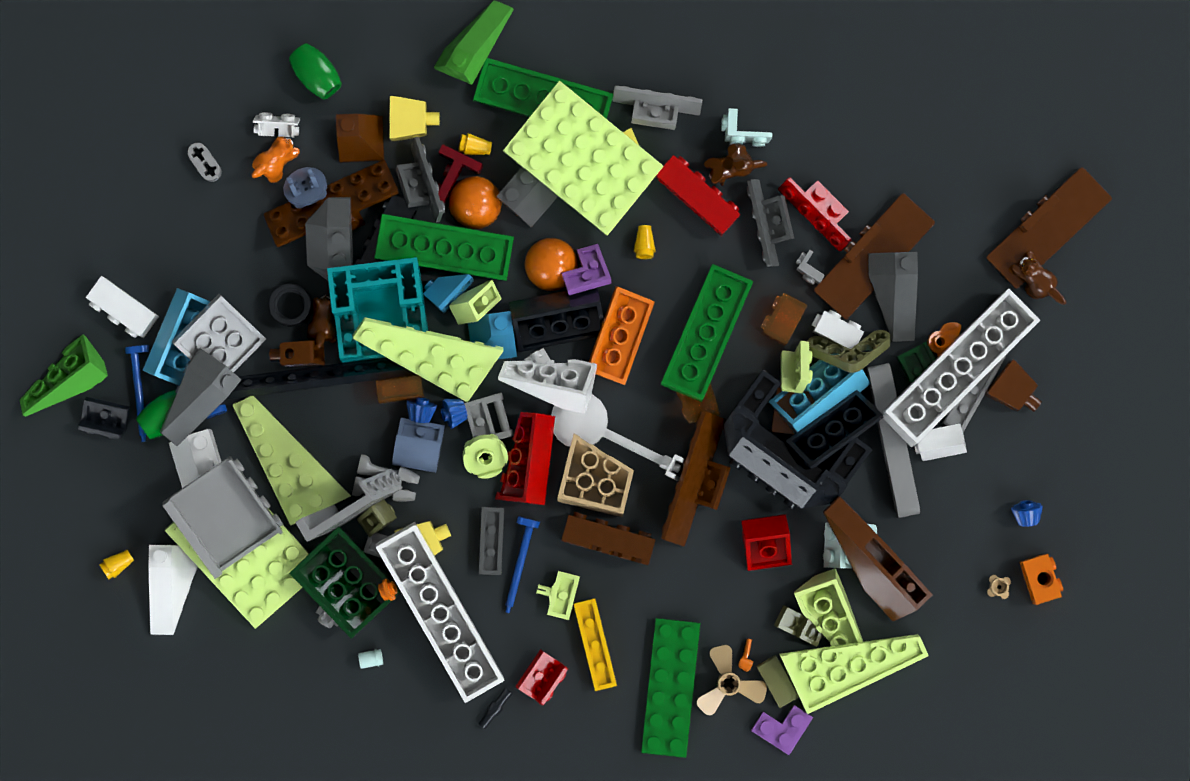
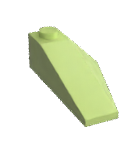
M836 568L815 575L794 591L803 615L809 618L816 626V629L830 642L831 646L863 642Z

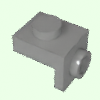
M809 250L807 254L802 252L796 261L799 265L796 270L803 274L802 278L812 285L814 283L819 284L825 275L807 264V261L813 254V251Z

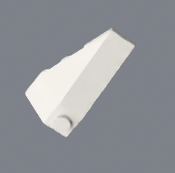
M576 359L568 360V363H554V360H547V363L534 364L533 361H504L498 380L559 408L585 414L592 394L597 364Z
M149 545L151 634L174 635L184 602L198 568L178 545Z

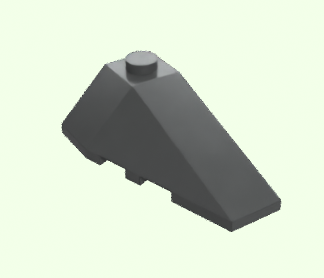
M917 252L868 253V277L882 310L883 319L891 341H915L918 281Z
M201 348L185 366L182 382L176 389L175 393L177 394L173 405L169 407L160 433L176 446L193 432L231 394L242 380L227 366Z

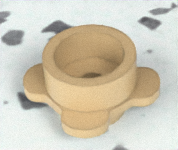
M996 575L990 576V588L987 590V594L990 597L1000 596L1002 599L1008 598L1009 585L1011 584L1010 578H998Z

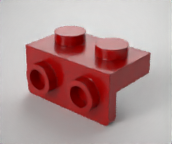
M540 649L515 687L543 706L552 698L553 691L557 685L564 680L568 668Z

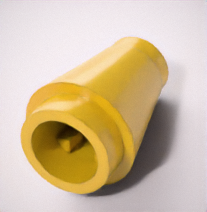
M469 133L467 135L461 134L458 151L463 152L464 155H490L492 142Z
M640 225L638 226L634 253H636V258L651 259L656 252L651 226Z
M128 550L103 559L104 562L99 565L109 580L112 577L116 578L134 559Z

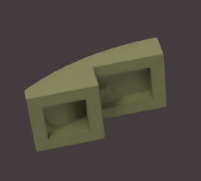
M784 605L774 626L816 647L823 635L816 629V626L809 618Z
M776 655L756 666L779 708L799 698Z

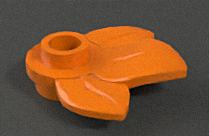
M949 322L944 324L940 331L931 333L927 341L930 350L937 353L939 357L960 336L961 324ZM938 338L942 341L941 346L937 344Z

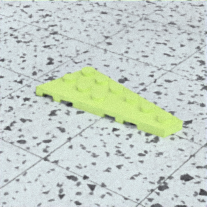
M364 317L353 333L354 340L465 402L470 400L504 351L503 347L496 345L492 347L484 345L482 342L475 341L473 343L461 340L459 337L431 331L422 332L414 330L412 327H399L389 322Z
M254 396L233 404L290 526L296 524V521L351 497Z
M918 634L779 654L807 714L929 656Z

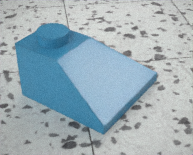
M469 274L438 277L435 281L431 279L423 288L426 290L423 295L442 313H445L450 308L449 305L463 294L474 280Z
M511 311L486 314L478 322L468 323L470 342L475 343L477 341L487 346L495 347L496 345L503 347L504 351L498 360L517 357Z

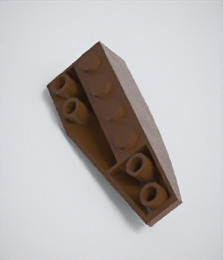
M840 496L823 511L863 590L892 621L917 611L933 595L893 550Z

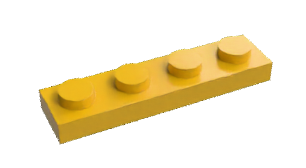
M596 599L574 603L595 691L617 686Z

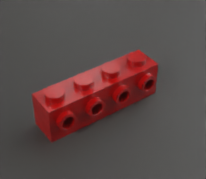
M673 155L655 178L722 236L739 218L738 206L730 200L727 203L721 197L723 194L715 186L710 188L705 183L706 178L698 171L692 172L688 168L689 163L681 156L677 158Z

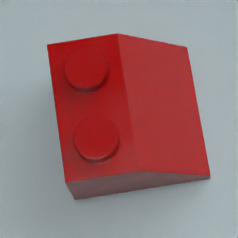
M786 515L741 521L748 571L792 565L790 532Z

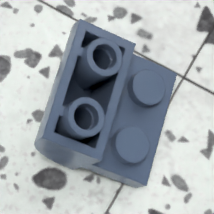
M401 418L398 434L396 435L392 465L436 473L445 425L418 423Z

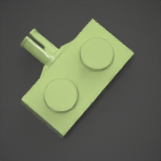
M558 571L556 582L552 588L538 585L539 589L546 591L537 589V593L549 596L550 605L547 615L569 620L580 576Z

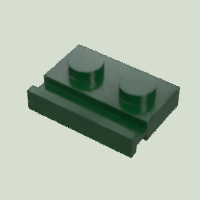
M927 342L896 357L910 384L936 360Z

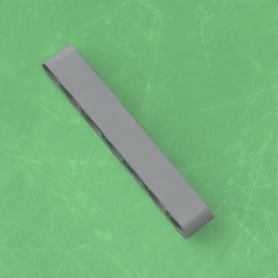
M889 363L867 367L873 405L881 413L897 398ZM882 418L877 422L897 518L920 514L907 443Z

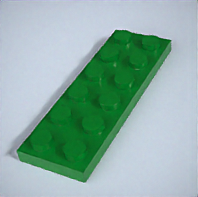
M487 58L481 71L473 101L530 117L555 85L561 81L607 119L613 93Z
M381 214L374 258L392 261L417 257L419 266L507 281L514 237Z
M712 264L661 382L662 386L700 402L703 401L753 284L752 280Z
M655 619L641 753L686 758L700 623Z

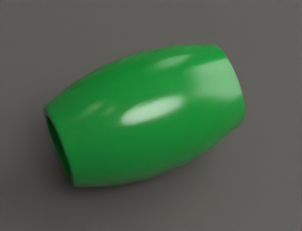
M305 43L290 55L289 61L297 78L310 92L323 100L328 99L342 86L340 77L333 64L322 52L310 44Z
M176 390L160 395L151 401L137 416L136 421L149 439L163 436L160 430L169 407L173 405L177 394L175 393Z

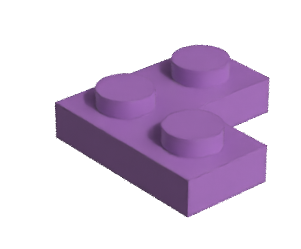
M598 244L577 249V255L582 267L562 273L568 295L611 284V277Z
M793 705L782 723L762 712L751 731L790 755L813 717Z

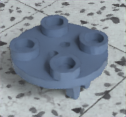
M305 167L298 169L286 178L283 187L284 195L296 208L300 209L304 206L312 205L326 197L327 180L323 173L316 168Z

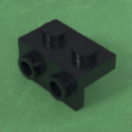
M86 397L83 403L82 418L77 429L84 431L86 434H100L108 439H121L127 429L130 406Z

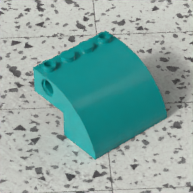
M417 257L327 268L332 314L335 316L339 358L342 363L385 358V356L353 339V333L364 317L389 322L399 327L406 328L408 326L414 328V330L428 331Z

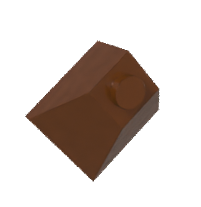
M336 114L340 163L384 160L383 116Z

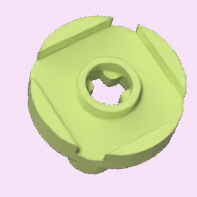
M494 434L476 436L464 445L462 455L464 466L470 474L473 473L479 478L487 479L497 476L502 471L505 463L507 464L508 454L506 446ZM483 453L491 454L488 456V460L485 461L479 457Z

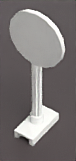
M591 394L585 414L565 410L557 406L553 407L551 416H555L553 433L564 445L571 446L574 433L592 445L599 442L602 437H605L659 464V467L667 470L665 475L676 481L679 480L680 477L675 475V472L678 473L682 465L679 463L683 464L685 459L676 454L673 458L667 455L662 456L607 429V410L601 400Z

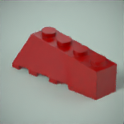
M529 412L520 413L513 436L514 448L508 453L509 465L506 473L502 474L500 481L503 482L501 492H497L495 499L545 505L555 416Z

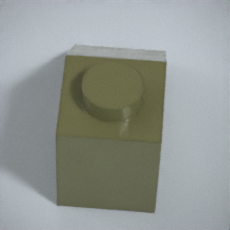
M382 500L371 506L357 520L367 535L371 537L392 523L397 517L393 507L387 504L385 500Z

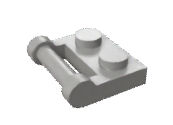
M502 393L464 403L473 438L479 435L494 434L501 440L514 436L502 402L504 399ZM489 403H494L502 430L500 433L495 434L487 406Z

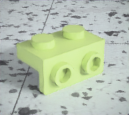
M800 341L795 352L785 350L781 352V391L802 394L807 384L811 383L813 372L809 370V364L812 361V351H809V342Z

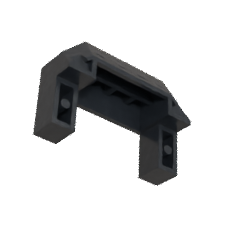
M762 370L722 425L727 457L731 459L729 463L738 470L741 468L749 472L747 476L756 483L762 481L767 485L765 489L775 497L777 494H780L785 498L784 503L793 510L796 507L804 509L831 504L846 489L847 484L872 449L858 438H855L846 444L828 470H821L817 466L813 469L804 470L791 456L787 444L758 424L760 421L756 417L781 384L773 376Z

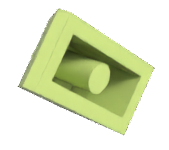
M489 280L461 294L449 307L458 325L478 322L502 298L493 280Z

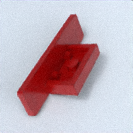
M789 177L778 188L785 198L838 251H842L852 241L837 225L849 211L819 181L815 182L804 192Z

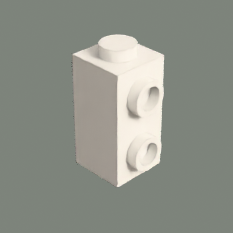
M829 310V312L824 311L822 315L817 314L812 323V326L815 327L813 333L849 349L859 343L864 331L860 330L861 326L851 320L848 323L841 320V315L832 310Z
M961 424L932 429L918 444L914 445L915 452L921 455L922 461L967 453Z

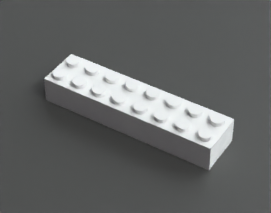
M1007 289L882 412L883 419L910 447L918 444L1040 319L1010 289Z
M413 522L376 543L377 551L464 702L472 700L505 681L416 523Z

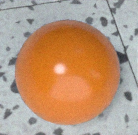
M472 176L462 179L453 187L450 193V213L454 220L465 228H485L491 225L500 214L502 203L497 198L500 192L491 181L483 177Z
M545 238L536 242L529 249L525 258V271L529 280L538 288L546 291H556L564 288L565 284L562 273L578 268L577 256L572 247L565 241L557 238Z

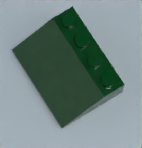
M340 527L336 528L289 573L351 639L392 602L390 600L384 601L378 589V584L388 578ZM398 588V593L395 594L396 597L401 593V591Z

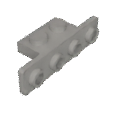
M627 86L614 87L613 102L634 105L631 122L633 124L675 130L678 112L692 115H700L702 99L691 96H679L672 93L654 92L647 89H635Z

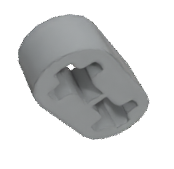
M202 143L192 144L188 149V156L205 180L209 182L217 181L222 174L217 161ZM196 148L204 150L202 156L205 160L201 161L197 156L193 157ZM208 163L212 168L216 167L213 177L210 174L206 176L208 170L204 166Z

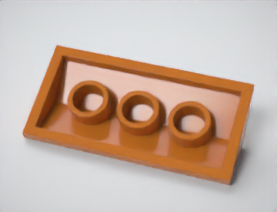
M618 286L615 287L589 359L590 363L597 364L595 375L622 385L626 384L655 301Z

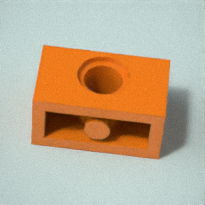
M1042 554L1019 561L1034 605L1062 597L1061 591H1063L1061 580L1059 578L1056 579L1054 573L1056 564L1053 557H1049V554ZM1041 572L1046 573L1048 576V580L1044 585H1041L1037 580Z

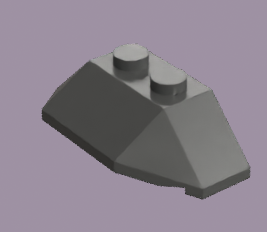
M328 197L305 223L307 266L327 281V268L353 265L351 197Z

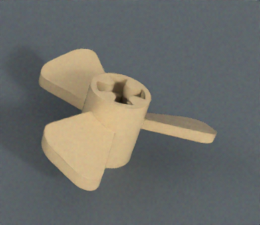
M722 645L710 650V657L721 675L717 680L718 687L697 699V706L706 715H713L725 695L731 696L737 692L756 703L764 701L767 691V685L764 681H740L739 677L732 672L731 647ZM732 677L734 679L732 682L735 685L734 688L727 687L725 689L722 686L724 685V680Z

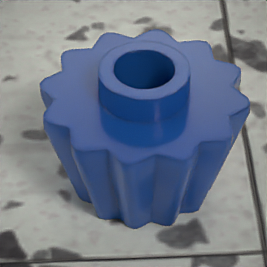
M420 397L416 398V400H408L406 403L409 420L418 423H429L437 408V405L429 402V399Z
M462 399L442 400L443 408L441 409V415L444 422L447 421L450 429L467 419V410Z
M1025 500L1021 501L1018 505H1014L1011 510L1019 526L1029 527L1040 522L1043 506L1041 503Z

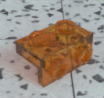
M711 382L702 402L676 391L678 397L681 398L683 404L682 413L688 423L697 422L703 410L716 416L720 415Z

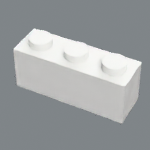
M103 276L99 278L86 296L91 301L89 306L98 312L101 310L109 314L107 318L116 325L119 323L127 327L125 331L134 338L138 335L144 338L159 318L157 314Z

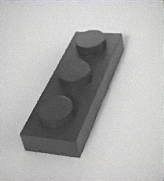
M482 507L479 574H502L504 508Z

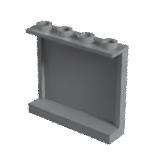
M231 456L162 502L164 509L214 579L222 575L223 570L277 533H283L281 526L284 524L279 516L271 514L268 510L271 506L264 495L259 497L255 491L258 488L251 477L247 479L242 473L245 470L238 459L233 460Z
M390 469L359 482V485L365 493L364 497L340 512L335 505L305 516L295 523L307 542L343 526L367 511L374 504L402 489L401 479L396 472Z

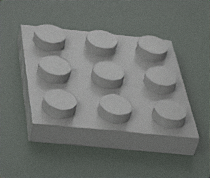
M218 294L172 340V343L190 360L201 348L227 366L232 372H235L266 338Z

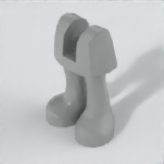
M361 454L357 474L375 476L390 470L372 464L367 455ZM400 467L399 470H392L400 477V484H402V481H406V483H419L420 476L407 468ZM356 476L352 492L353 496H361L364 493L359 482L366 478ZM400 489L391 496L393 501L396 502L414 501L416 492Z

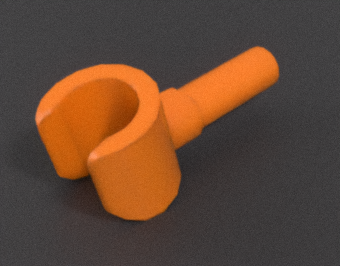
M746 639L744 653L738 664L739 668L746 672L751 669L754 662L748 659L752 643L751 639Z

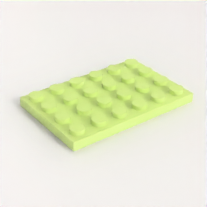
M561 81L555 85L503 150V152L606 236L609 235L663 168L661 163Z
M174 522L165 529V532L255 629L302 588L289 573L309 555V552L284 525L281 526L282 534L277 533L223 570L222 575L214 579Z

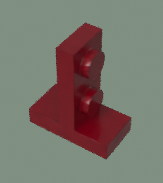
M442 144L439 155L453 161L452 165H447L443 176L446 177L443 184H438V195L445 205L463 167L480 174L483 164Z

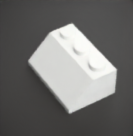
M211 429L188 435L178 446L172 442L169 443L182 488L222 462Z

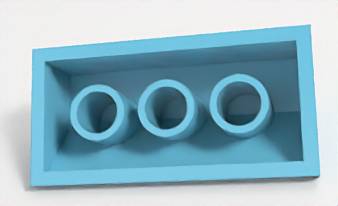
M176 289L143 371L180 386L184 376L183 371L190 359L172 343V340L210 301L184 290Z
M818 360L809 368L813 372L812 381L810 384H807L804 390L808 391L815 401L813 404L810 403L805 393H794L790 397L789 402L798 416L793 420L777 404L788 392H780L769 403L796 434L854 391L858 390L861 392L871 383L864 371L860 370L850 373L822 360Z

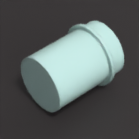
M381 649L358 653L361 669L383 665Z

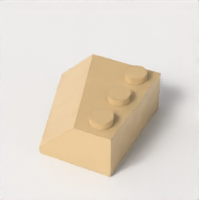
M574 433L558 494V502L623 517L634 470Z

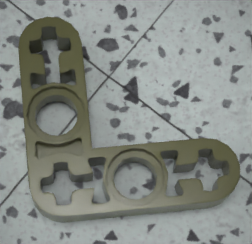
M876 330L851 349L822 336H813L807 342H809V351H812L813 357L846 372L855 373L862 370L890 347V334L885 330Z

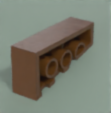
M574 512L573 516L568 515L561 541L649 565L656 540L651 538V533L640 530L638 534L629 532L630 527L617 524L616 528L608 526V521L596 518L595 522L586 520L587 515Z

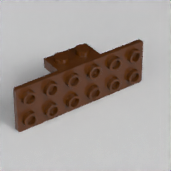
M382 160L327 185L326 197L312 205L299 209L288 202L264 213L275 245L280 247L305 236L306 221L328 197H351L352 230L365 225L359 211L399 194L386 161Z
M1081 167L1049 198L1045 195L1036 204L1038 208L1033 213L1029 210L1020 219L1023 223L1003 240L986 259L1017 289L1025 281L1012 272L1011 266L1013 264L1019 265L1020 261L1025 258V253L1032 251L1042 266L1112 200V197Z
M901 194L872 227L868 224L859 233L862 238L857 243L852 241L844 251L847 254L819 283L814 292L840 314L843 319L847 320L874 291L868 277V253L909 252L930 230L935 221L907 195Z
M703 410L697 419V428L694 437L690 441L688 456L683 462L681 478L676 484V493L669 506V515L662 527L661 539L681 546L686 544L698 504L715 510L718 509L731 467L712 462L725 419Z

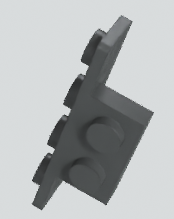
M414 137L411 152L415 163L397 165L396 173L407 207L429 205L435 223L440 222L442 215L445 213V205L443 200L439 198L438 184L433 180L432 166L427 162L425 145L421 144L419 137Z
M747 180V194L752 200V215L758 226L757 237L762 243L763 261L767 267L779 266L775 244L795 239L785 196L780 195L764 200L760 180Z

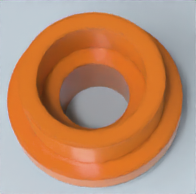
M384 579L382 583L378 584L380 595L384 601L395 600V594L398 591L393 581L390 582L388 579Z

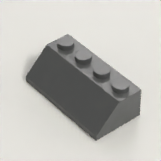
M521 167L497 195V198L532 228L558 196L526 169Z

